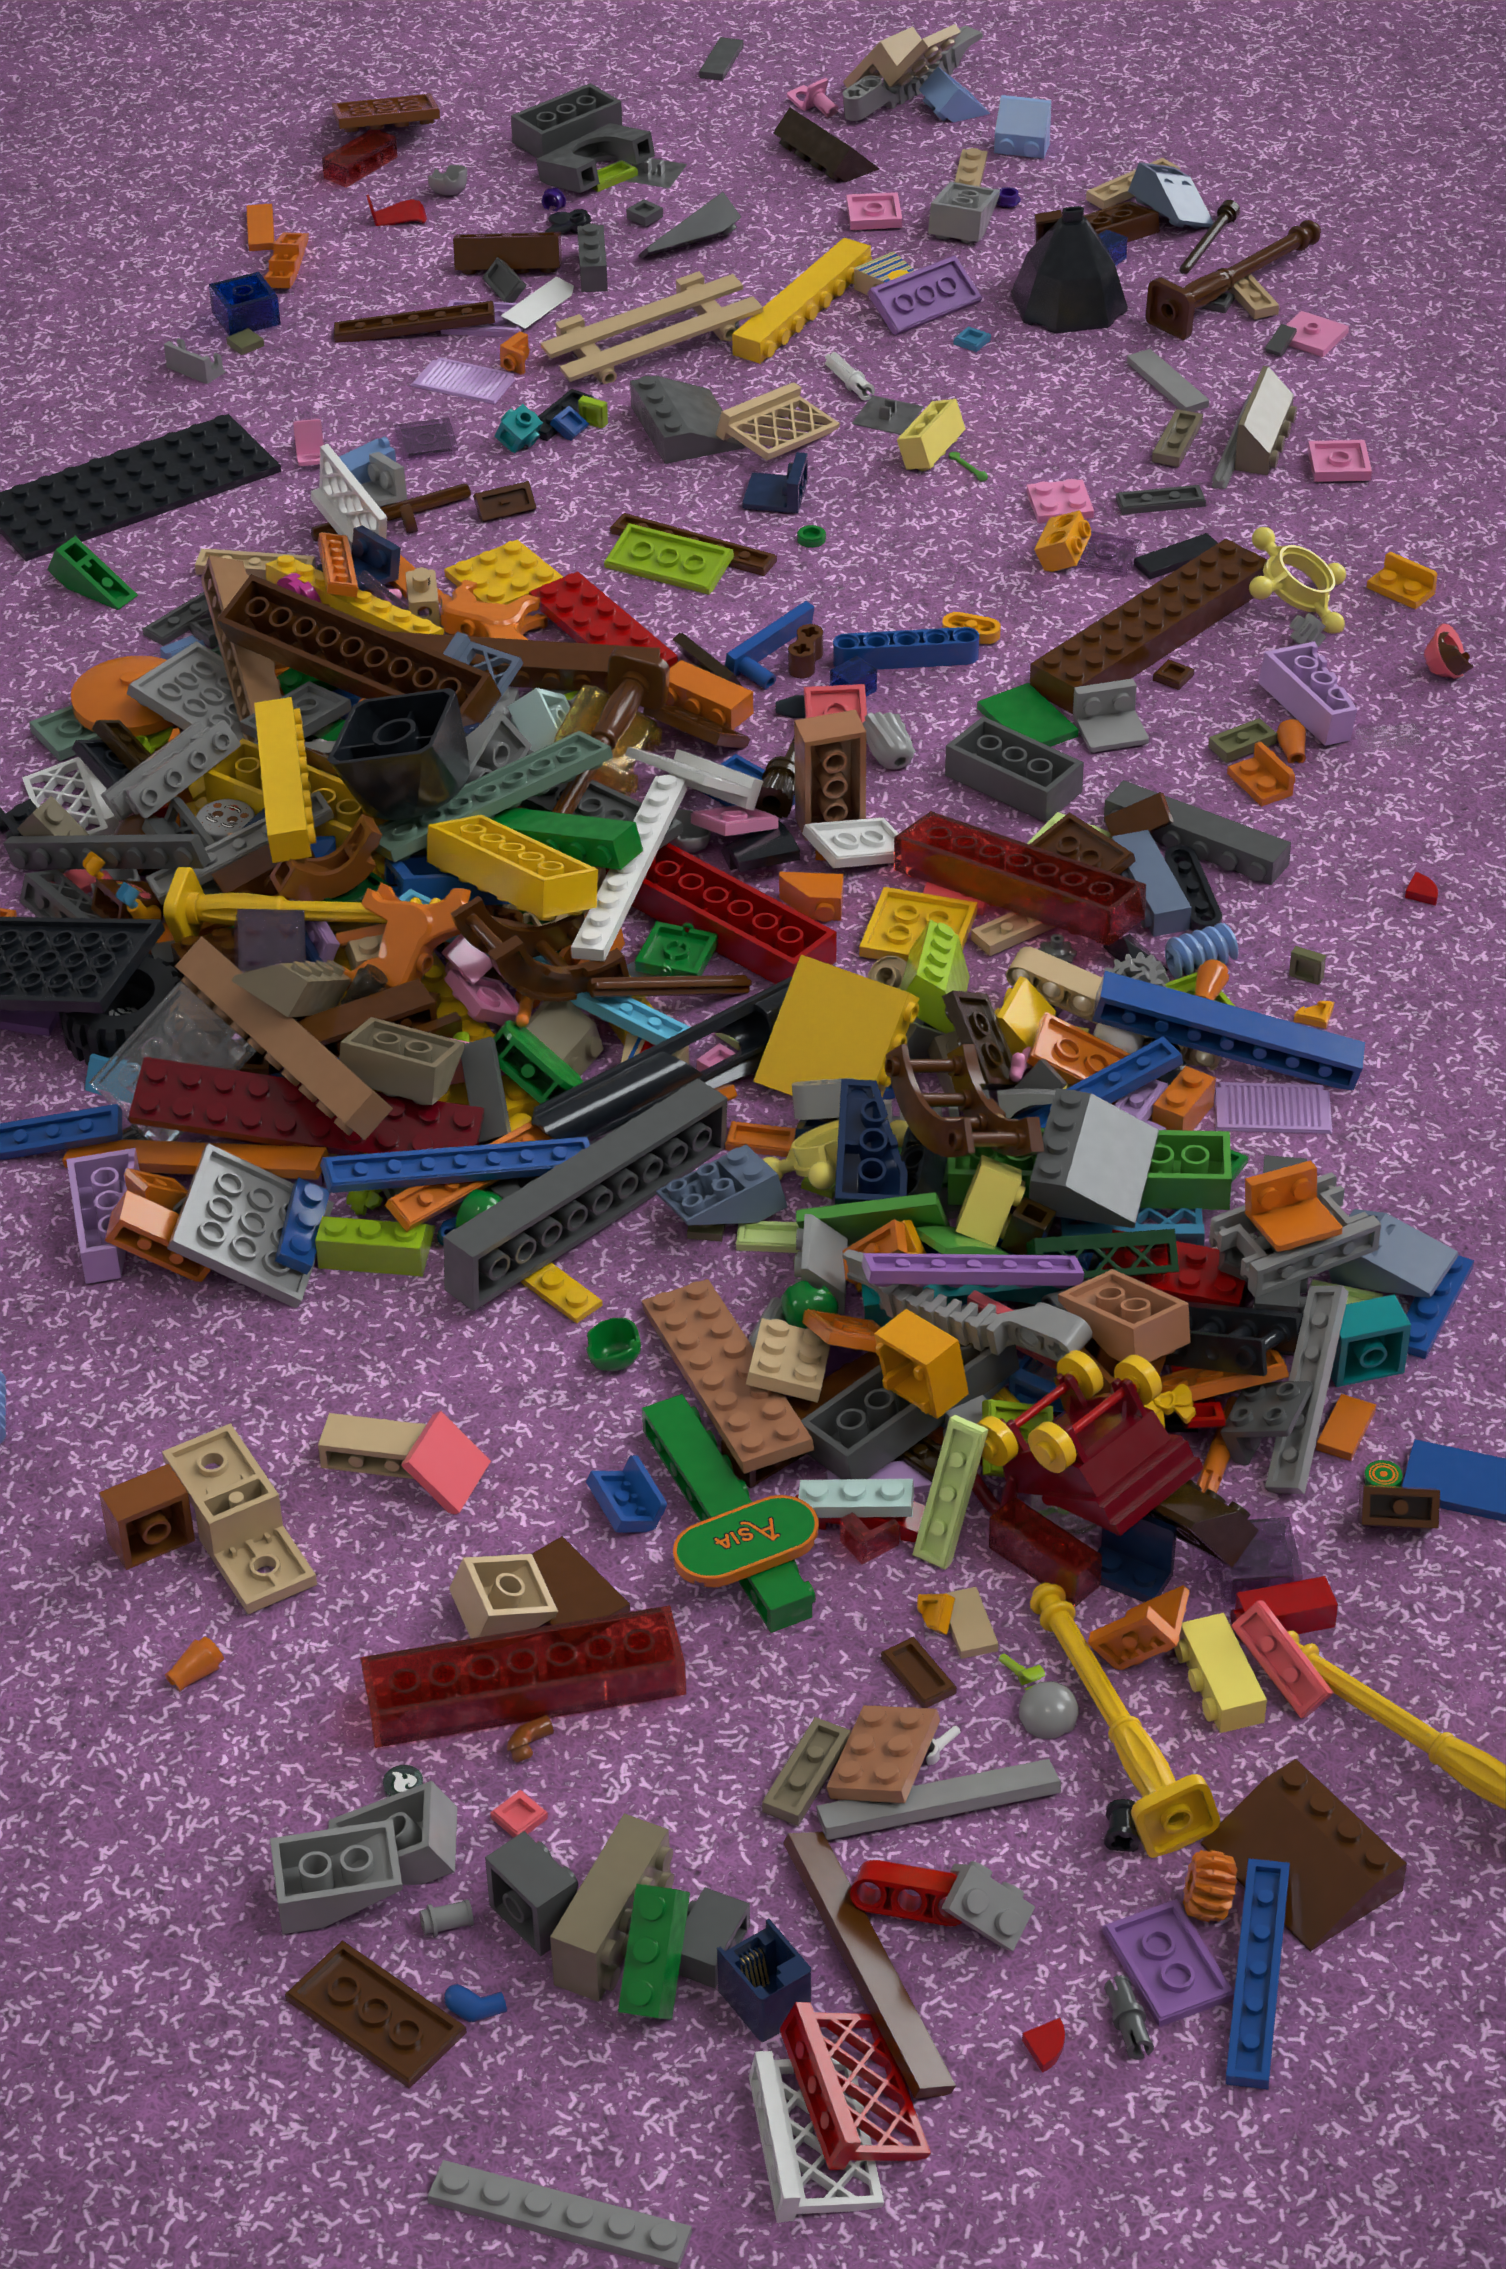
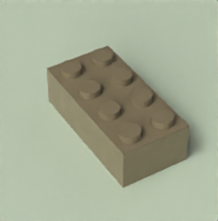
M625 1813L623 1814L550 1936L555 1986L598 2002L606 1989L609 1991L614 1990L620 1977V1965L624 1958H626L636 1884L672 1888L674 1874L670 1870L673 1848L669 1847V1829Z

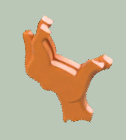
M468 580L461 582V585L452 592V597L447 594H440V606L442 608L440 623L444 631L449 635H455L457 632L472 637L528 640L523 636L524 633L537 628L544 629L548 625V617L546 615L538 613L534 616L527 615L532 611L540 609L539 597L524 595L508 605L476 601L473 590L477 588V582Z
M380 883L377 892L367 888L361 904L365 909L386 920L387 924L378 957L363 962L353 971L343 967L345 969L343 974L352 979L346 991L356 992L351 997L352 1001L418 978L421 981L423 974L427 973L433 965L432 952L434 948L442 942L461 934L455 926L450 913L469 902L471 891L464 888H454L440 902L425 905L401 901L393 892V888L383 883Z

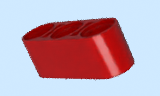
M869 1860L859 1867L850 1890V1898L858 1909L865 1912L943 1926H957L963 1923L941 1909L957 1878L953 1873L881 1860ZM865 1882L873 1883L879 1889L869 1888L865 1885ZM905 1890L916 1891L920 1896L909 1895Z

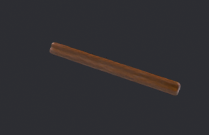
M463 483L383 506L380 509L387 516V521L401 517L400 506L410 504L414 514L469 498L471 490L468 484ZM329 522L313 526L311 530V536L315 542L318 541L319 533L321 532L338 534Z
M746 975L591 978L588 980L586 991L592 998L738 995L749 993L752 981Z

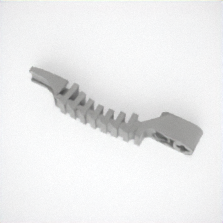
M966 25L959 28L961 33L954 39L955 44L941 53L942 58L936 63L929 65L928 68L930 70L920 78L914 76L910 82L903 86L897 84L890 88L885 80H883L882 86V80L878 76L870 75L860 79L843 91L845 118L850 121H859L883 105L894 109L896 103L901 105L905 101L912 99L913 96H918L921 94L918 89L937 66L948 75L953 74V69L959 66L965 51L983 38L982 32Z
M853 1078L810 1080L792 1083L794 1118L800 1120L839 1118L841 1079ZM1030 1088L997 1091L999 1107L1006 1113V1118L1010 1119L1022 1108L1032 1105L1052 1104L1056 1090ZM988 1089L982 1090L986 1098L990 1099ZM884 1099L889 1124L895 1120L905 1121L901 1110H899L900 1116H893L892 1099ZM933 1107V1110L943 1117L942 1107ZM949 1107L950 1117H959L958 1107Z
M848 1249L842 1254L843 1259L847 1261L849 1269L847 1277L874 1289L880 1297V1308L886 1310L887 1316L894 1318L903 1310L908 1309L957 1338L959 1344L964 1346L972 1343L974 1349L979 1351L990 1346L991 1353L999 1355L1007 1346L1015 1344L1058 1362L1070 1351H1080L1092 1338L1093 1332L1091 1327L1081 1317L1043 1302H1039L1032 1307L996 1314V1306L989 1303L978 1314V1304L970 1302L961 1311L962 1301L954 1298L947 1306V1296L939 1294L934 1299V1289L929 1287L923 1290V1287H915L910 1284H892L888 1287L869 1284L862 1268L863 1253Z

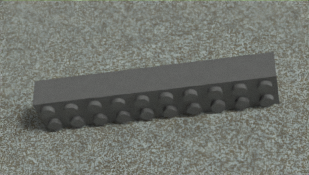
M696 1079L663 1101L656 1103L647 1111L632 1118L618 1129L606 1134L589 1147L582 1149L568 1160L556 1165L553 1169L529 1182L510 1196L503 1198L489 1209L477 1214L460 1227L450 1231L447 1235L443 1236L445 1291L475 1311L657 1195L656 1190L666 1186L672 1180L682 1178L725 1149L728 1098L700 1079Z

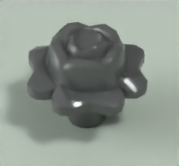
M1059 934L1052 935L1050 942H1042L1038 949L1070 964L1077 955V951L1071 947V943L1068 941L1064 942V937Z

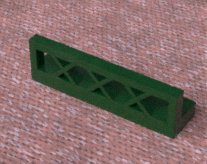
M1175 1229L1034 1238L1026 1243L1027 1255L1069 1256L1067 1254L1074 1253L1073 1256L1078 1258L1080 1254L1094 1253L1102 1261L1092 1271H1086L1082 1267L1085 1273L1084 1279H1092L1112 1269L1127 1276L1179 1272ZM1167 1248L1169 1265L1156 1266L1145 1255L1150 1249ZM1128 1250L1137 1257L1129 1268H1121L1110 1259L1116 1251ZM1140 1262H1143L1147 1267H1136V1266H1137ZM1105 1264L1112 1268L1101 1270Z

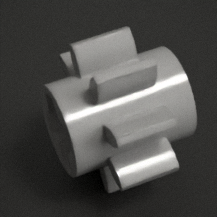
M1310 613L1305 618L1297 615L1289 625L1294 630L1290 638L1299 645L1315 641L1319 647L1326 639V636L1321 633L1326 626Z

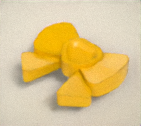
M1185 1384L1178 1385L1172 1392L1161 1393L1149 1404L1144 1405V1407L1155 1412L1164 1428V1414L1170 1415L1175 1411L1186 1424L1196 1414L1193 1407L1191 1390Z

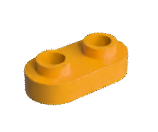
M952 612L943 617L942 628L970 627L977 630L979 633V644H992L1000 639L1001 625L996 619L963 612Z

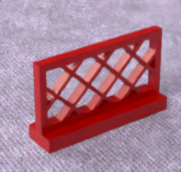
M795 2002L779 2030L828 2169L844 2170L850 2160L918 2161L928 2158L931 2151L901 2071L872 2015L863 2013L814 2012L811 2002ZM820 2027H826L840 2038L834 2044L822 2035ZM870 2028L875 2042L873 2045L853 2032L852 2029ZM844 2041L864 2054V2057L861 2061H858L841 2049V2044ZM831 2058L852 2071L848 2079L834 2069ZM869 2058L885 2068L887 2073L886 2079L865 2066ZM859 2076L876 2088L877 2091L874 2096H871L852 2082L854 2078ZM844 2092L865 2106L861 2114L848 2106ZM881 2093L898 2103L900 2108L899 2114L877 2100ZM869 2110L890 2124L886 2132L865 2118ZM856 2128H859L876 2140L878 2144L860 2145L861 2140ZM896 2128L911 2138L913 2146L903 2145L890 2134Z

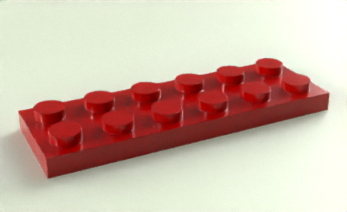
M578 571L529 591V595L540 598L539 610L577 643L660 648V658L667 662L669 669L678 662V655Z

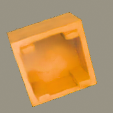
M908 1309L903 1310L874 1333L876 1340L875 1348L880 1359L883 1373L882 1382L885 1389L893 1391L920 1408L925 1414L928 1413L936 1419L969 1394L959 1340Z

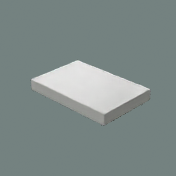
M884 817L805 824L802 832L833 868L905 862L913 859L915 855L914 849Z

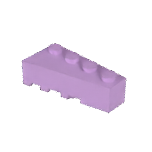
M1315 641L1264 652L1258 683L1324 746L1350 741L1357 708L1345 689L1337 685L1338 678L1335 673L1328 671L1327 660L1323 655H1318V646Z
M136 1148L66 1159L86 1284L122 1277L126 1250L106 1242L105 1237L111 1212L127 1190L124 1177L126 1169L139 1170Z

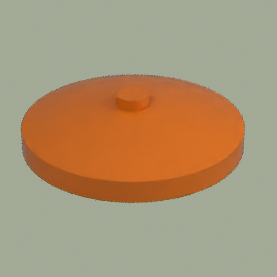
M126 656L111 659L90 668L77 679L72 687L71 703L74 716L80 724L93 731L92 728L96 720H120L135 737L154 734L173 726L172 722L166 721L161 715L139 704L137 700L127 695L129 684L165 662L166 659L154 656Z

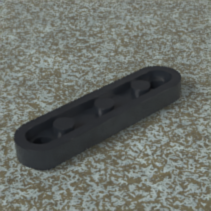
M1183 845L1168 848L1165 851L1164 859L1191 906L1190 929L1192 931H1202L1205 927H1214V925L1222 923V912L1196 852L1192 848Z

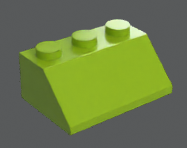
M322 1216L315 1239L318 1268L423 1277L435 1232V1225L420 1224L406 1232L399 1222Z

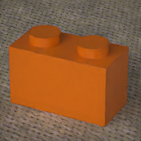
M1185 1066L1153 1104L1152 1122L1166 1127V1130L1193 1131L1214 1106L1216 1077Z

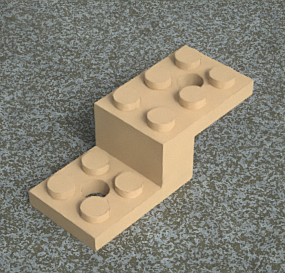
M954 24L921 39L912 26L880 41L848 75L843 83L848 88L860 79L871 75L883 77L890 88L897 84L903 86L910 82L914 76L917 78L924 76L930 70L928 66L939 61L942 58L941 53L955 44L954 39L961 31Z
M231 1423L162 1451L165 1465L169 1464L188 1492L189 1501L196 1513L200 1542L247 1614H251L317 1585L315 1572L283 1526L279 1494ZM211 1463L220 1465V1467L216 1469L204 1468L205 1466ZM265 1566L274 1568L269 1573L257 1572L259 1568Z

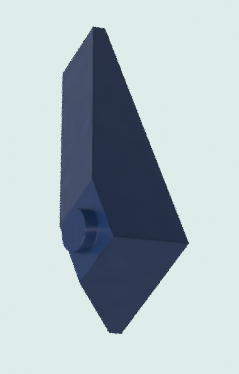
M841 1079L834 1205L907 1196V1169L905 1163L902 1162L896 1136L893 1135L890 1127L888 1113L877 1081Z

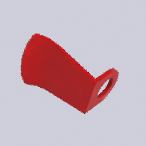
M366 195L375 226H390L409 221L425 223L427 220L425 209L419 200H405L375 212L370 195Z

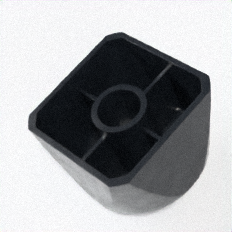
M446 688L364 699L352 706L327 760L367 814L383 820L415 818L440 808L462 790L470 774V764L460 708L454 690Z

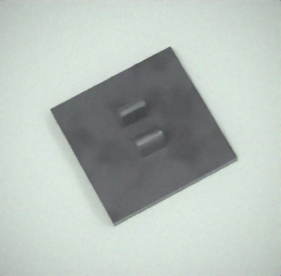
M649 157L648 160L638 165H633L638 169V176L626 181L670 189L687 164Z
M872 395V398L869 399L852 424L901 435L916 419L924 406Z

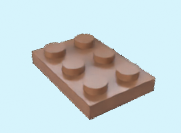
M863 1705L826 1787L830 1799L905 1803L940 1723L938 1710L934 1708Z

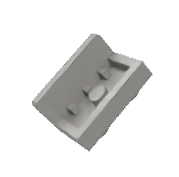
M970 1861L969 1865L953 1864L950 1872L956 1875L957 1878L941 1909L998 1946L1014 1951L1035 1906L1023 1899L1025 1893L1018 1887L1007 1882L1000 1884L992 1879L991 1875L993 1872L984 1865L974 1861Z

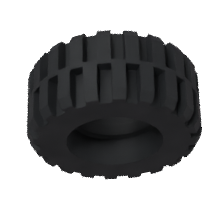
M148 953L104 1013L59 1012L65 1044L68 1050L80 1062L85 1059L87 1066L92 1053L134 1066H142L144 1057L166 1060L168 1053L172 1051L178 1032L176 1031L175 1018L185 993L179 973L159 957L154 959V956ZM122 1007L141 1008L125 1015H105V1013Z

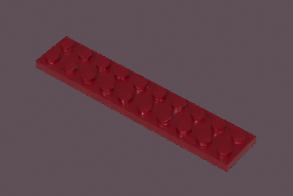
M144 1057L128 1116L129 1122L132 1124L277 1146L326 1147L329 1154L347 1156L478 1145L484 1119V1108L437 1101L433 1105H419L411 1099L400 1096L391 1097L384 1095L382 1092H376L393 1109L364 1140L354 1131L349 1136L334 1123L337 1118L336 1115L330 1119L316 1107V1104L320 1101L319 1099L313 1103L298 1090L302 1083L296 1087L283 1077Z

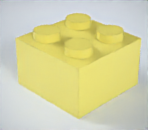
M982 1155L959 1212L955 1232L996 1247L999 1238L1003 1239L1012 1216L1009 1213L1011 1206L1018 1207L1026 1188L1024 1187L1026 1182L1022 1180V1170Z

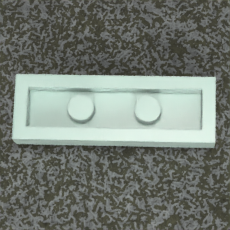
M913 1479L800 1480L798 1498L808 1503L815 1510L818 1518L912 1517L914 1483Z

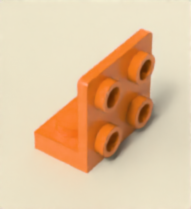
M1311 1160L1245 1178V1215L1276 1251L1292 1250L1295 1247L1316 1241H1324L1330 1237L1342 1234V1225L1317 1198V1167Z
M1182 1585L1127 1610L1125 1617L1091 1631L1087 1644L1114 1669L1123 1670L1132 1665H1139L1148 1658L1172 1650L1179 1641L1189 1589Z

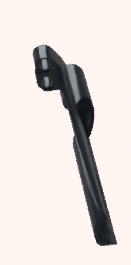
M792 977L772 985L534 1107L531 1124L538 1126L543 1133L553 1139L587 1137L590 1142L613 1132L632 1118L647 1111L656 1103L663 1101L696 1079H700L716 1089L756 1073ZM711 1033L729 1035L740 1045L738 1053L701 1072L679 1058L670 1055Z

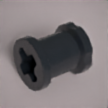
M1117 1799L1106 1806L1109 1830L1105 1835L1104 1844L1109 1850L1126 1852L1138 1850L1141 1840L1131 1816V1809L1135 1801Z

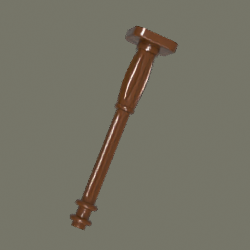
M1304 220L1299 226H1293L1284 238L1229 268H1219L1213 273L1192 281L1183 288L1162 277L1152 280L1148 285L1145 314L1147 323L1183 341L1192 334L1194 310L1211 303L1226 291L1231 290L1237 281L1293 250L1303 251L1309 245L1316 244L1320 239V226L1312 220Z
M625 647L614 648L608 659L607 690L611 696L602 709L595 729L591 732L590 736L609 745L611 750H613L633 721L639 706L652 710L663 708L667 702L670 669L667 662L659 657ZM598 769L576 775L573 781L568 782L552 812L573 814Z

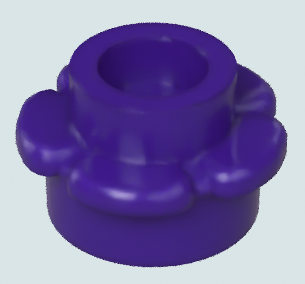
M1012 187L1001 188L997 205L1006 208L1017 206L1021 202L1018 190Z
M548 188L545 190L541 200L545 209L555 206L557 208L553 211H558L566 206V198L561 190L558 188Z

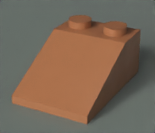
M1116 1270L1107 1271L1058 1294V1301L1064 1308L1085 1320L1093 1332L1092 1338L1110 1357L1120 1362L1129 1355H1139L1148 1362H1151L1161 1356L1172 1354L1176 1349L1190 1343L1189 1306L1187 1302Z

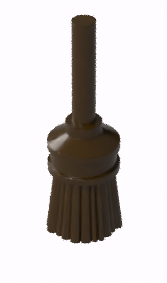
M794 737L785 756L775 757L768 762L762 775L763 784L755 809L770 813L780 819L782 817L787 818L790 814L795 795Z

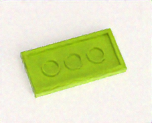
M628 523L604 561V566L612 570L710 595L732 561L734 553L733 549Z

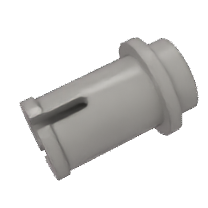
M468 1899L434 1908L432 1904H428L426 1909L419 1911L424 1935L432 1934L433 1937H437L438 1932L474 1925L472 1908Z

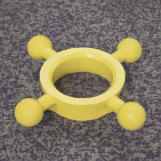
M1260 527L1256 529L1252 535V543L1258 550H1265L1270 558L1264 565V576H1257L1250 582V594L1258 600H1264L1272 592H1275L1282 600L1297 609L1306 612H1316L1322 619L1321 622L1326 626L1324 628L1325 632L1331 634L1342 632L1345 627V620L1341 614L1331 612L1328 609L1329 594L1335 585L1344 582L1346 578L1345 568L1339 563L1327 565L1318 555L1300 546H1277L1275 544V534L1270 528ZM1284 564L1293 566L1305 573L1314 582L1318 590L1299 582L1291 575Z
M839 1119L818 1126L795 1139L786 1159L779 1160L776 1157L770 1156L762 1160L778 1174L779 1180L782 1179L785 1173L795 1171L798 1176L808 1177L812 1186L817 1189L831 1187L836 1180ZM895 1120L890 1123L893 1135L896 1136L898 1148H902L908 1124L904 1120Z

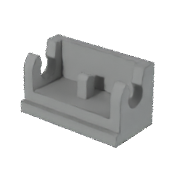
M177 338L178 347L174 346L173 342L170 341L164 344L166 366L171 370L205 384H209L225 373L220 354L214 353L213 363L210 357H201L196 353L186 351L185 341L181 338Z

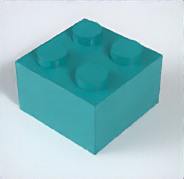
M1395 1294L1346 1304L1330 1376L1336 1387L1405 1373L1411 1323Z

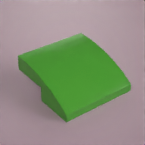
M935 1225L915 1228L920 1240L941 1254L1010 1255L997 1246L994 1247L955 1232L956 1227Z

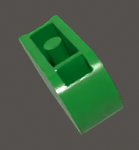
M506 1021L493 1038L496 1043L500 1069L539 1104L583 1083L578 1073L527 1028L518 1027L516 1022Z

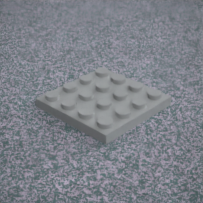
M197 641L129 684L127 695L183 730L187 729L194 722L200 721L203 727L209 726L211 728L218 721L225 720L239 741L242 738L244 739L223 658Z
M208 1143L202 1152L167 1249L293 1308H297L303 1299L317 1257L316 1252L313 1266L307 1275L275 1262L294 1183ZM328 1200L325 1216L330 1217L334 1202Z

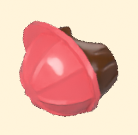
M1449 624L1439 625L1424 651L1426 664L1429 670L1436 675L1453 679L1460 678L1464 673L1473 668V664L1468 662L1470 655L1468 652L1464 653L1462 642L1453 627Z

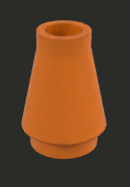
M1285 720L1277 728V741L1285 753L1288 763H1294L1295 761L1303 763L1306 760V728L1298 720Z
M1213 959L1206 960L1197 969L1195 995L1215 1000L1229 981L1227 966Z
M204 1636L199 1641L194 1639L174 1666L165 1674V1677L171 1685H176V1689L181 1692L185 1687L219 1670V1664L224 1661V1656L208 1637Z

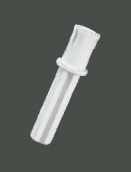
M836 352L825 356L827 359L825 365L845 383V387L849 391L853 390L861 400L872 398L866 392L869 391L874 395L875 388L866 381L865 375L862 372L852 368Z

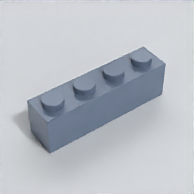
M1144 830L1112 836V840L1134 853L1136 862L1118 875V881L1121 888H1127L1131 907L1138 908L1142 927H1148L1153 937L1190 930L1191 906L1150 832Z

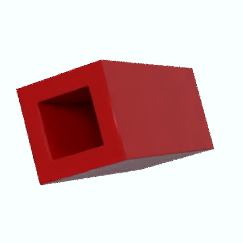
M1326 1576L1238 1592L1236 1594L1235 1609L1230 1612L1231 1623L1233 1624L1254 1603L1264 1601L1286 1631H1295L1297 1634L1334 1628L1336 1625L1338 1603Z

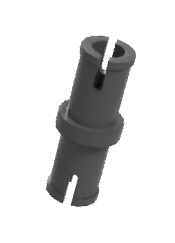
M1122 1975L1115 1976L1113 1978L1118 1990L1114 1989L1110 1979L1104 1986L1114 2011L1112 2013L1113 2024L1117 2030L1121 2031L1128 2056L1132 2059L1145 2058L1140 2045L1144 2046L1147 2055L1152 2053L1154 2045L1152 2040H1150L1144 2023L1146 2021L1144 2008L1136 2001L1130 1979Z

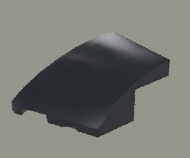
M779 820L778 829L747 833L721 849L729 869H738L739 872L800 860V849L785 825Z

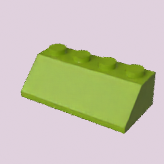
M930 919L910 949L900 989L920 998L918 1001L919 1012L917 1018L946 1034L955 1031V1028L946 1016V1006L942 996L952 990L967 992L970 976L959 936L948 925L936 923Z

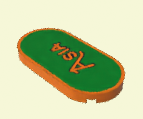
M774 1495L762 1498L691 1525L683 1530L676 1538L673 1546L675 1569L684 1580L695 1584V1581L704 1583V1587L712 1588L729 1585L808 1553L814 1546V1540L818 1537V1517L815 1510L799 1498L788 1495Z

